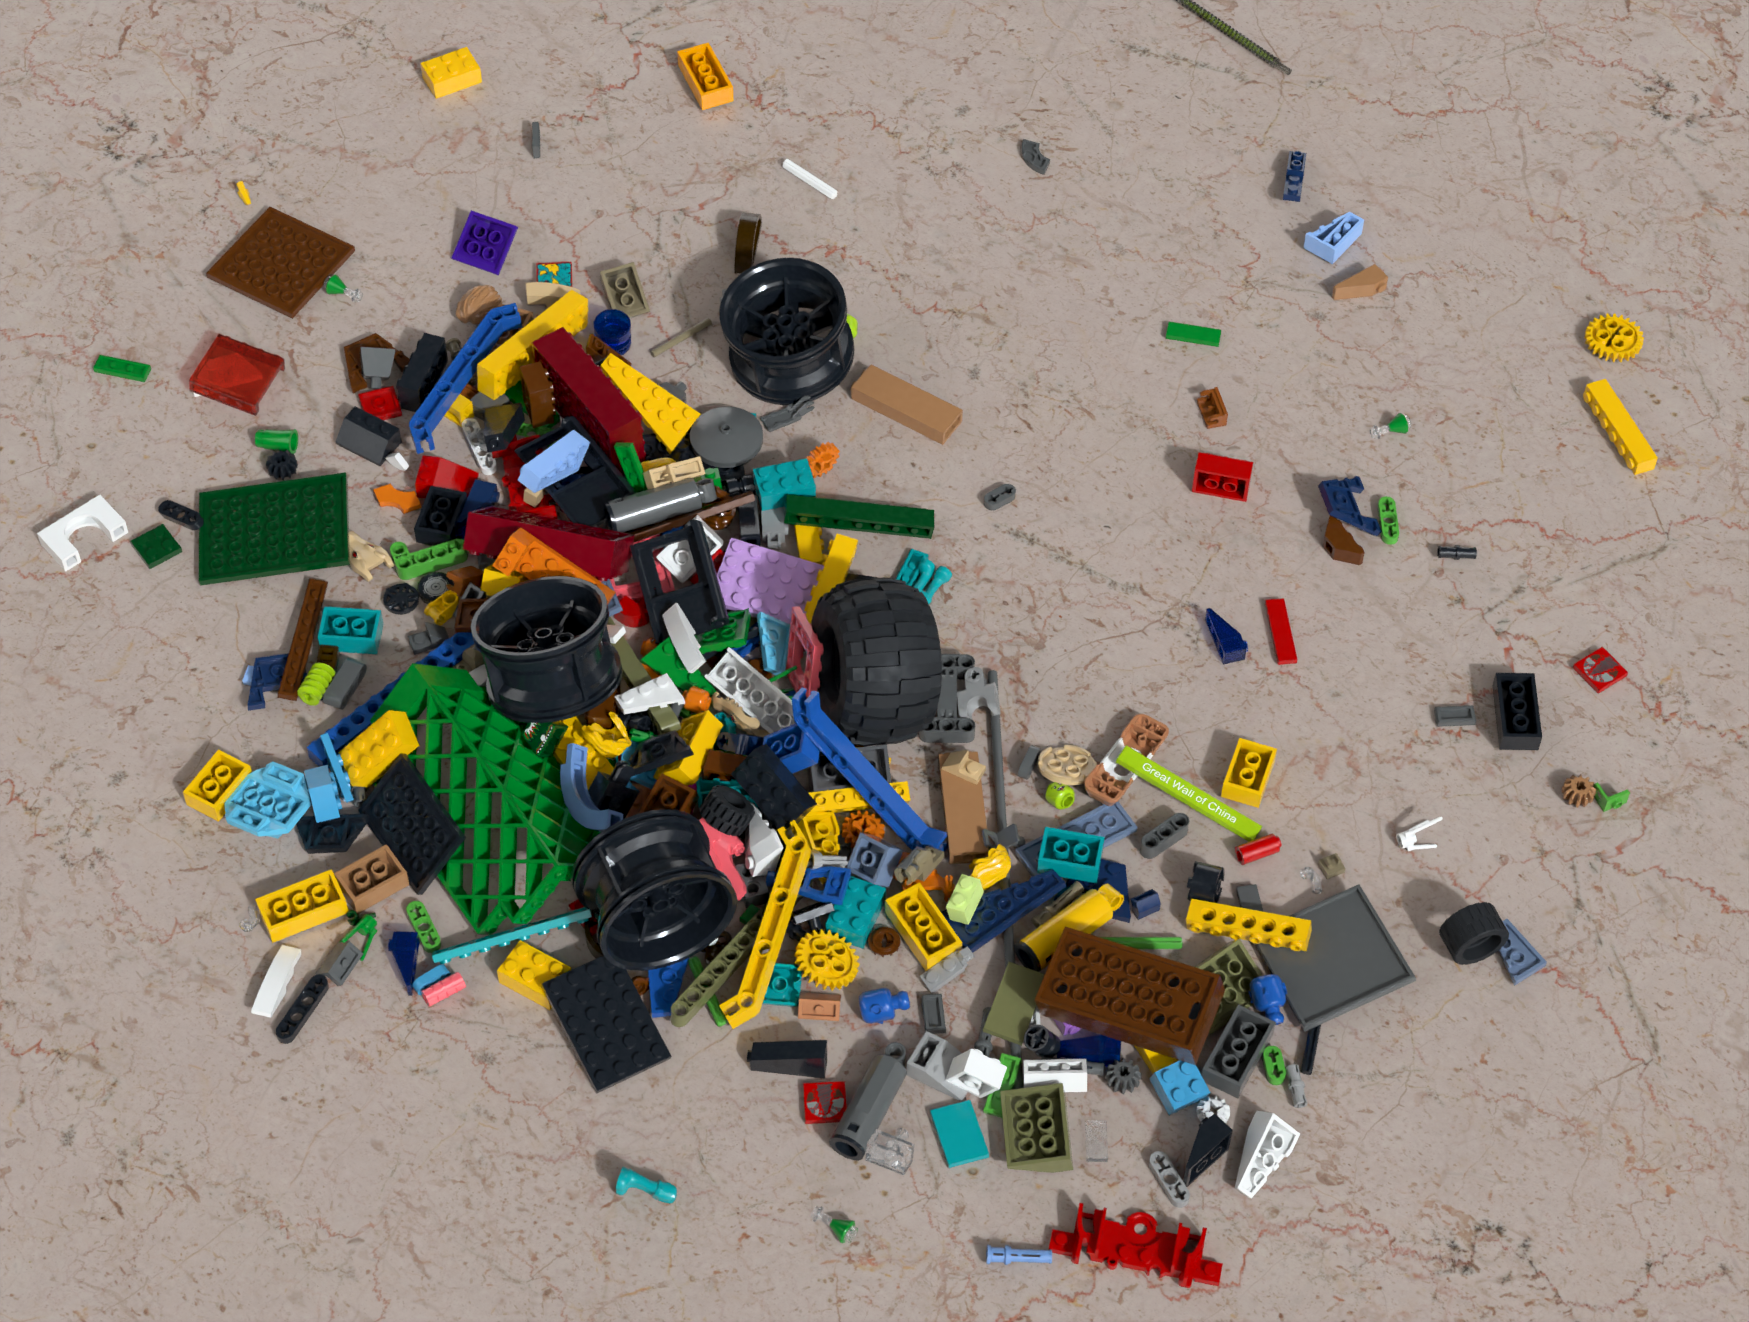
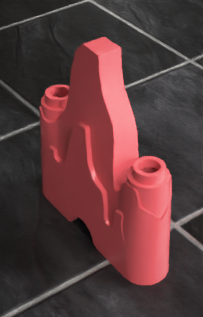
M702 817L699 821L709 838V854L716 868L723 872L730 880L736 892L737 900L740 901L746 894L747 887L733 863L732 855H741L745 850L744 843L737 836L727 835L716 830Z

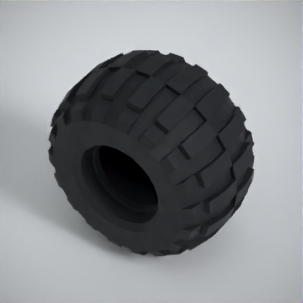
M885 577L850 580L837 584L830 592L824 593L817 602L811 621L814 633H817L818 640L823 644L824 648L823 655L820 658L822 670L818 676L820 687L817 688L821 710L854 745L897 744L915 738L917 732L927 729L935 717L942 683V658L939 634L934 615L926 597L917 588L906 585L905 581Z

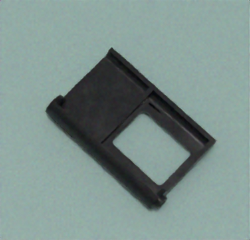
M566 416L561 421L560 427L515 449L514 452L526 464L538 456L535 453L536 451L563 438L572 430H575L587 439L590 444L583 461L592 472L565 486L557 481L544 489L571 522L593 526L606 519L603 509L604 502L637 493V491L575 416Z
M696 519L689 520L685 524L684 529L630 546L657 645L670 637L663 614L675 603H678L695 630L696 634L694 636L721 628L729 623L728 612L701 521ZM687 540L699 581L696 584L664 593L654 561L653 551Z

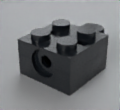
M618 761L610 775L598 771L588 790L591 800L600 811L609 809L622 813L623 819L626 818L640 792L630 782L634 769L628 762Z

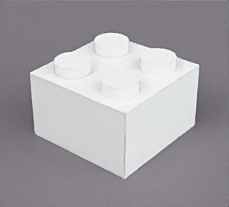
M970 1049L953 1058L946 1081L979 1098H983L1000 1089L1007 1066L1001 1064L998 1059L983 1055V1052L978 1049Z

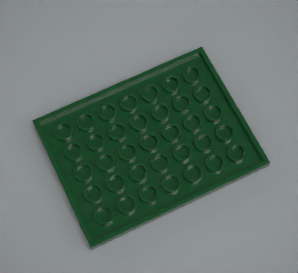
M346 472L199 493V514L204 519V524L199 529L200 586L350 565L348 477Z

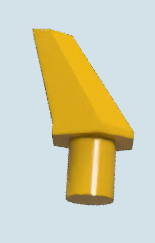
M243 181L236 183L239 190L237 192L246 205H250L249 191L245 188Z

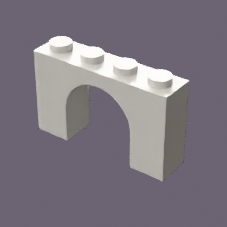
M101 495L89 500L84 505L74 509L71 513L37 533L41 546L65 572L81 562L78 550L68 540L75 530L85 526H94L101 529L112 542L128 533L125 520Z

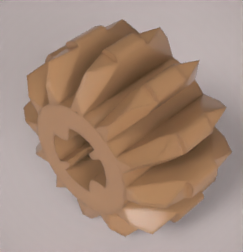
M1581 774L1578 777L1572 775L1570 779L1567 778L1562 787L1563 800H1569V805L1574 803L1576 808L1580 804L1586 807L1588 803L1591 804L1596 794L1594 782H1589V777L1582 778Z

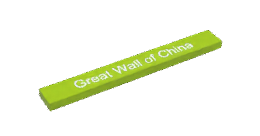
M1127 745L1116 760V763L1248 842L1255 840L1263 827Z

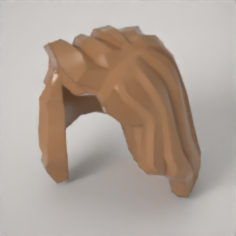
M478 285L473 287L458 302L456 317L465 324L468 322L475 325L479 324L491 309L497 308L500 303H503L502 298L493 286Z

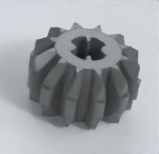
M1124 1057L1121 1059V1062L1115 1059L1113 1065L1107 1067L1108 1072L1105 1078L1108 1080V1087H1114V1092L1122 1090L1121 1092L1124 1095L1126 1090L1132 1093L1134 1087L1138 1088L1141 1072H1139L1138 1065H1133L1132 1060L1127 1063Z

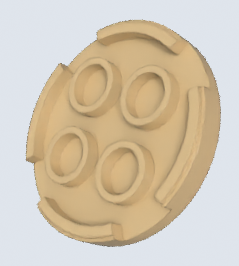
M1064 745V747L1058 748L1049 747L1041 752L1038 759V769L1044 777L1065 785L1083 784L1097 765L1090 752L1073 745Z

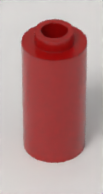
M1272 833L1236 846L1235 853L1240 864L1245 865L1278 853L1282 844L1280 838Z

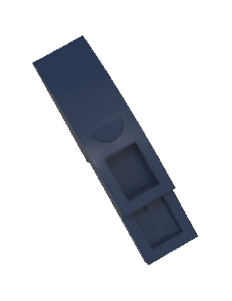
M1289 151L1283 200L1300 202L1307 153Z

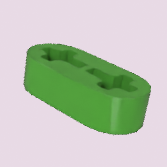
M1268 1046L1264 1049L1262 1056L1266 1078L1270 1084L1280 1085L1286 1077L1282 1052L1276 1046ZM1270 1053L1275 1056L1274 1062H1272V1058L1269 1056ZM1274 1069H1276L1277 1074L1280 1075L1279 1078H1276V1076L1273 1075Z

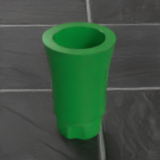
M296 429L258 430L255 434L256 447L280 451L281 449L282 452L288 450L290 453L295 454L298 447V432Z

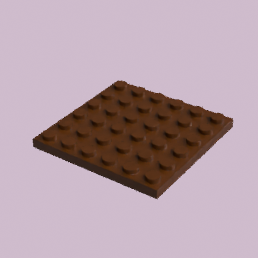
M269 207L207 271L206 275L207 278L293 319L355 252V247L277 209Z

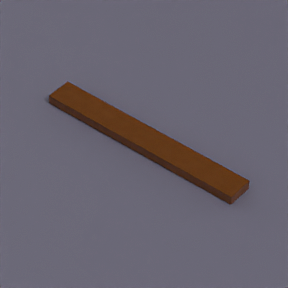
M751 491L702 507L701 509L629 532L628 534L635 535L634 542L672 530V528L683 526L696 515L704 519L753 502L755 497Z
M309 578L277 698L297 701L298 699L297 691L302 684L328 587L327 581Z

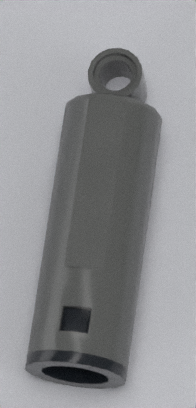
M687 478L604 502L603 509L609 530L625 532L701 509L702 503L716 500L717 495L713 479L707 478L695 482L693 478Z
M893 1042L888 1044L885 1049V1055L879 1054L874 1056L830 1138V1146L839 1155L850 1160L859 1161L863 1159L907 1075L906 1068L904 1067L906 1063V1049L901 1043Z

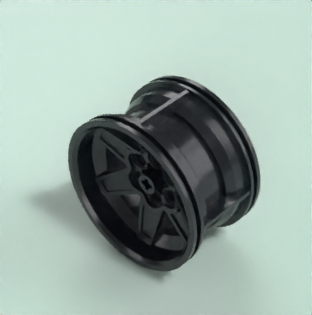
M800 258L767 260L745 270L725 291L720 304V323L724 337L729 344V360L733 375L747 393L767 403L795 405L804 396L808 395L811 397L806 401H813L828 394L846 377L854 359V340L850 326L846 321L847 302L844 290L838 279L828 269L815 262ZM799 308L812 309L813 311L810 313L805 311L799 312ZM779 310L778 316L772 313ZM832 328L825 338L816 336ZM744 333L761 338L759 340L743 344Z
M542 577L505 588L480 606L473 616L471 632L475 646L484 659L488 675L486 690L489 701L498 713L520 722H555L583 714L603 703L614 693L621 682L623 670L618 651L610 642L607 630L609 608L605 594L599 587L589 581L575 577Z
M665 809L633 815L602 831L586 845L577 857L571 873L572 887L581 904L593 912L598 922V944L605 958L611 964L622 969L635 971L653 970L673 965L706 948L730 924L737 907L736 892L728 877L716 868L709 854L710 842L701 822L691 814Z

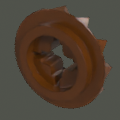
M880 927L871 932L868 944L869 949L875 955L879 954L884 957L885 955L892 956L894 952H898L901 940L899 934L894 929ZM884 937H886L887 944L885 947H883L881 943L884 940Z

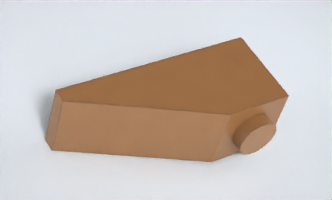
M1373 264L1335 285L1332 299L1340 300L1374 296L1386 289L1388 276L1376 264Z

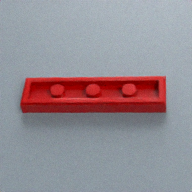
M1284 598L1265 600L1278 665L1296 664L1298 659Z

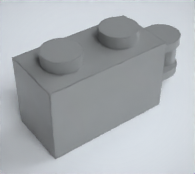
M783 507L766 511L761 510L763 544L768 543V549H781V543L785 542V535H789L788 524H784Z

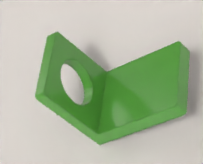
M1599 783L1594 784V788H1596L1594 798L1603 812L1612 808L1617 809L1627 803L1630 794L1628 789L1607 797Z

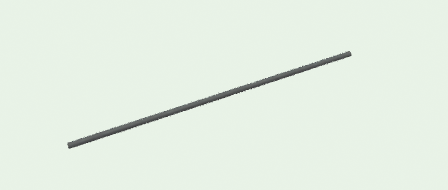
M991 670L988 672V684L995 682L998 690L997 671ZM990 710L998 833L1007 827L1000 715L992 716ZM1010 870L1007 876L1000 880L1001 890L1011 887ZM1013 925L1003 931L1006 967L1008 962L1015 963ZM1010 1042L1011 1055L1021 1058V1045ZM1022 1062L1013 1089L1023 1088Z

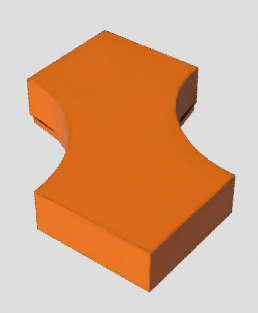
M391 483L373 489L380 507L393 506L400 509L403 514L421 508L415 491L402 492L395 489Z

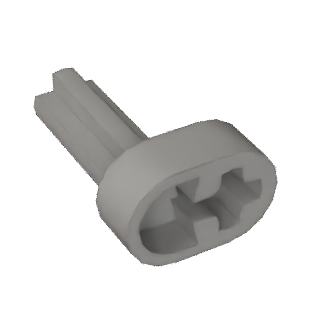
M811 849L807 868L817 869L830 866L845 868L848 865L847 856L822 855L821 852Z

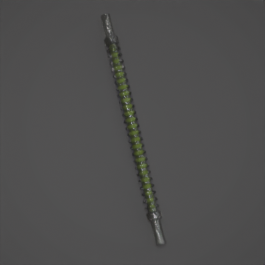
M1176 0V2L1185 6L1186 9L1189 8V11L1196 13L1204 21L1206 20L1207 23L1210 22V25H1213L1214 28L1217 27V30L1224 32L1232 40L1234 39L1242 47H1245L1250 52L1252 51L1260 59L1263 58V61H1266L1267 64L1270 63V66L1273 68L1277 67L1285 74H1291L1292 69L1281 63L1279 58L1274 57L1273 54L1270 55V52L1263 50L1255 42L1252 43V40L1245 38V35L1238 33L1237 30L1231 28L1230 25L1228 26L1220 18L1217 19V16L1210 14L1209 11L1203 9L1202 6L1200 7L1193 0Z

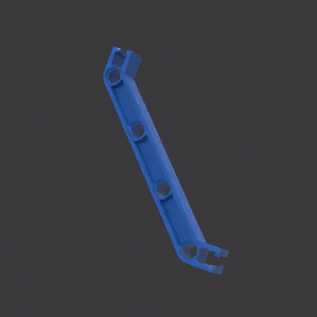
M516 303L493 308L486 314L411 418L409 427L417 454L424 452L420 441L423 440L428 442L430 451L435 450L431 433L477 370V364L487 357L504 332L522 327Z
M801 687L792 697L794 721L912 851L916 846L921 848L929 846L945 852L948 848V843L943 841L947 837V832L928 827L821 710L819 692L811 691V695L806 698L807 689Z

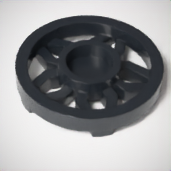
M408 583L393 585L386 589L383 597L384 605L393 614L403 615L410 613L419 604L418 591ZM415 601L413 605L409 607V602Z

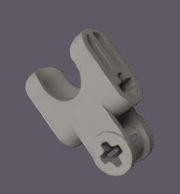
M979 667L968 669L964 676L966 689L957 691L960 717L972 719L974 710L981 706L988 707L991 710L992 716L1000 715L999 695L995 682L988 684L982 669Z

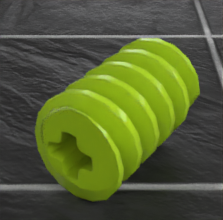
M325 663L313 664L297 691L299 698L308 705L314 706L319 704V700H321L322 695L336 674L335 670Z

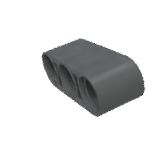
M347 658L327 688L323 697V703L343 710L364 678L367 670L366 664Z
M1176 813L1146 833L1141 840V855L1147 859L1155 858L1184 838L1188 833L1189 817L1184 813Z

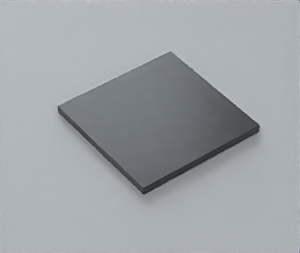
M1360 884L1289 915L1290 917L1311 920L1312 931L1307 951H1293L1290 948H1277L1264 943L1255 944L1271 974L1278 975L1282 983H1285L1287 989L1286 1000L1304 1031H1308L1416 981L1415 975Z

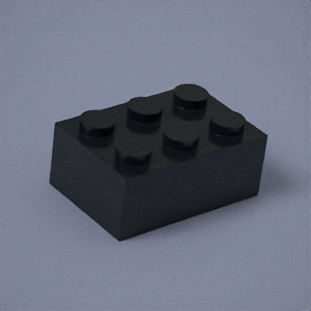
M430 486L414 527L416 543L435 546L456 539L459 532L458 519L467 500L466 492Z

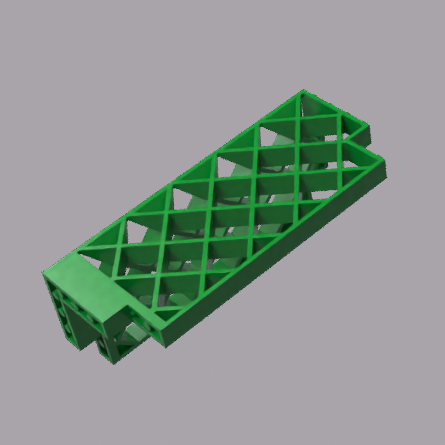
M412 663L370 721L373 724L389 710L406 712L416 738L417 726L426 725L425 754L416 755V748L407 756L415 767L416 760H425V781L439 800L440 794H449V814L465 835V829H474L473 859H464L463 841L437 876L478 935H491L495 933L498 926L507 917H509L513 924H527L532 920L536 911L543 906L547 897L555 891V887L560 881H571V873L577 857L586 845L601 832L586 828L578 823L570 814L561 789V765L554 755L551 758L538 757L523 737V731L527 725L524 722L509 719L498 713L489 701L486 687L478 686L467 670ZM427 707L426 720H417ZM452 724L451 754H442L443 725ZM477 758L476 788L466 789L467 759ZM442 759H451L450 789H440ZM383 776L373 783L375 787L383 778ZM492 793H502L501 824H491ZM466 794H475L474 824H465ZM527 828L526 859H516L517 829ZM491 829H501L500 859H490ZM464 864H473L472 895H468L463 889ZM490 864H499L498 895H489ZM516 864H526L525 895H515ZM543 864H553V868L542 880ZM488 899L498 900V904L488 916ZM515 900H526V902L519 908Z

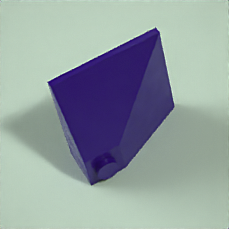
M471 210L451 259L499 276L518 227Z

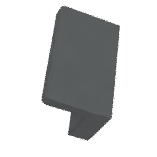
M350 941L345 943L339 942L334 946L316 975L327 976L337 986H342L363 953Z

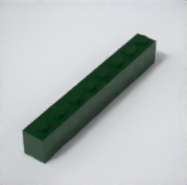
M788 494L784 504V524L928 539L932 538L935 527L934 510Z

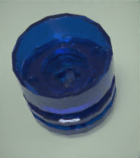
M607 309L602 311L594 320V335L617 353L624 355L631 347V320L627 314L620 310Z

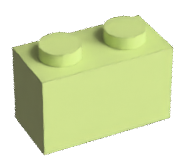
M961 874L946 906L950 920L969 925L984 893L980 879Z

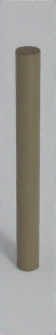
M708 318L650 352L652 357L655 358L712 324V321Z

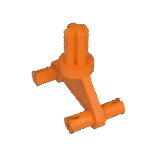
M936 869L932 871L925 881L916 879L911 884L906 885L908 880L906 878L902 885V891L919 882L925 890H942L946 902H948V898L950 899L955 889L953 876L950 875L948 879V875L943 878L937 874Z

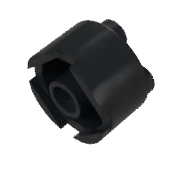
M1195 861L1193 877H1189L1187 882V888L1190 889L1187 899L1189 901L1197 899L1218 903L1222 892L1221 881H1224L1225 869L1220 866Z

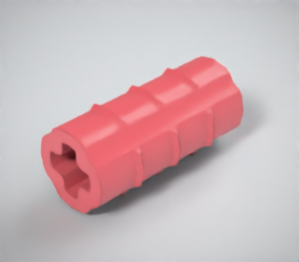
M456 972L422 990L421 994L426 1004L430 1007L458 993V991L466 988V985L460 973Z

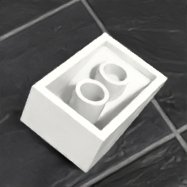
M696 515L693 519L702 522L712 556L723 545L724 541ZM687 540L667 545L656 556L682 584L696 571Z

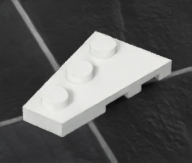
M667 673L615 696V702L623 714L647 711L649 707L655 706L664 708L668 707L667 704L677 702L678 705L685 704L684 697Z

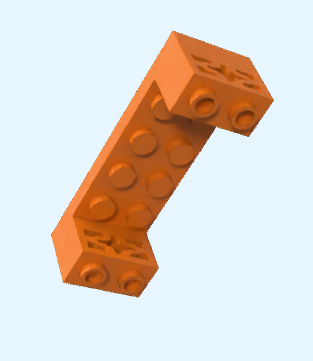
M521 527L510 536L492 565L506 576H510L516 570L529 580L551 576H567L589 581L602 590L605 594L607 605L616 593Z

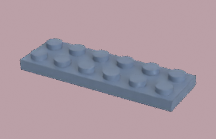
M1117 801L1113 806L1104 804L1056 829L1105 837L1103 847L1105 848L1137 832L1138 827ZM1043 836L1015 849V854L1032 877L1041 874L1037 873Z

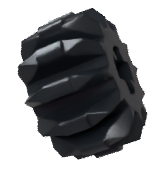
M280 449L278 453L273 451L272 456H268L266 461L268 474L270 477L274 476L276 480L281 478L284 481L285 477L291 478V474H296V469L298 468L295 455L288 450L282 452Z

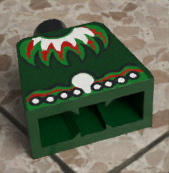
M561 721L548 723L524 722L527 726L523 731V737L538 757L551 758L568 726Z

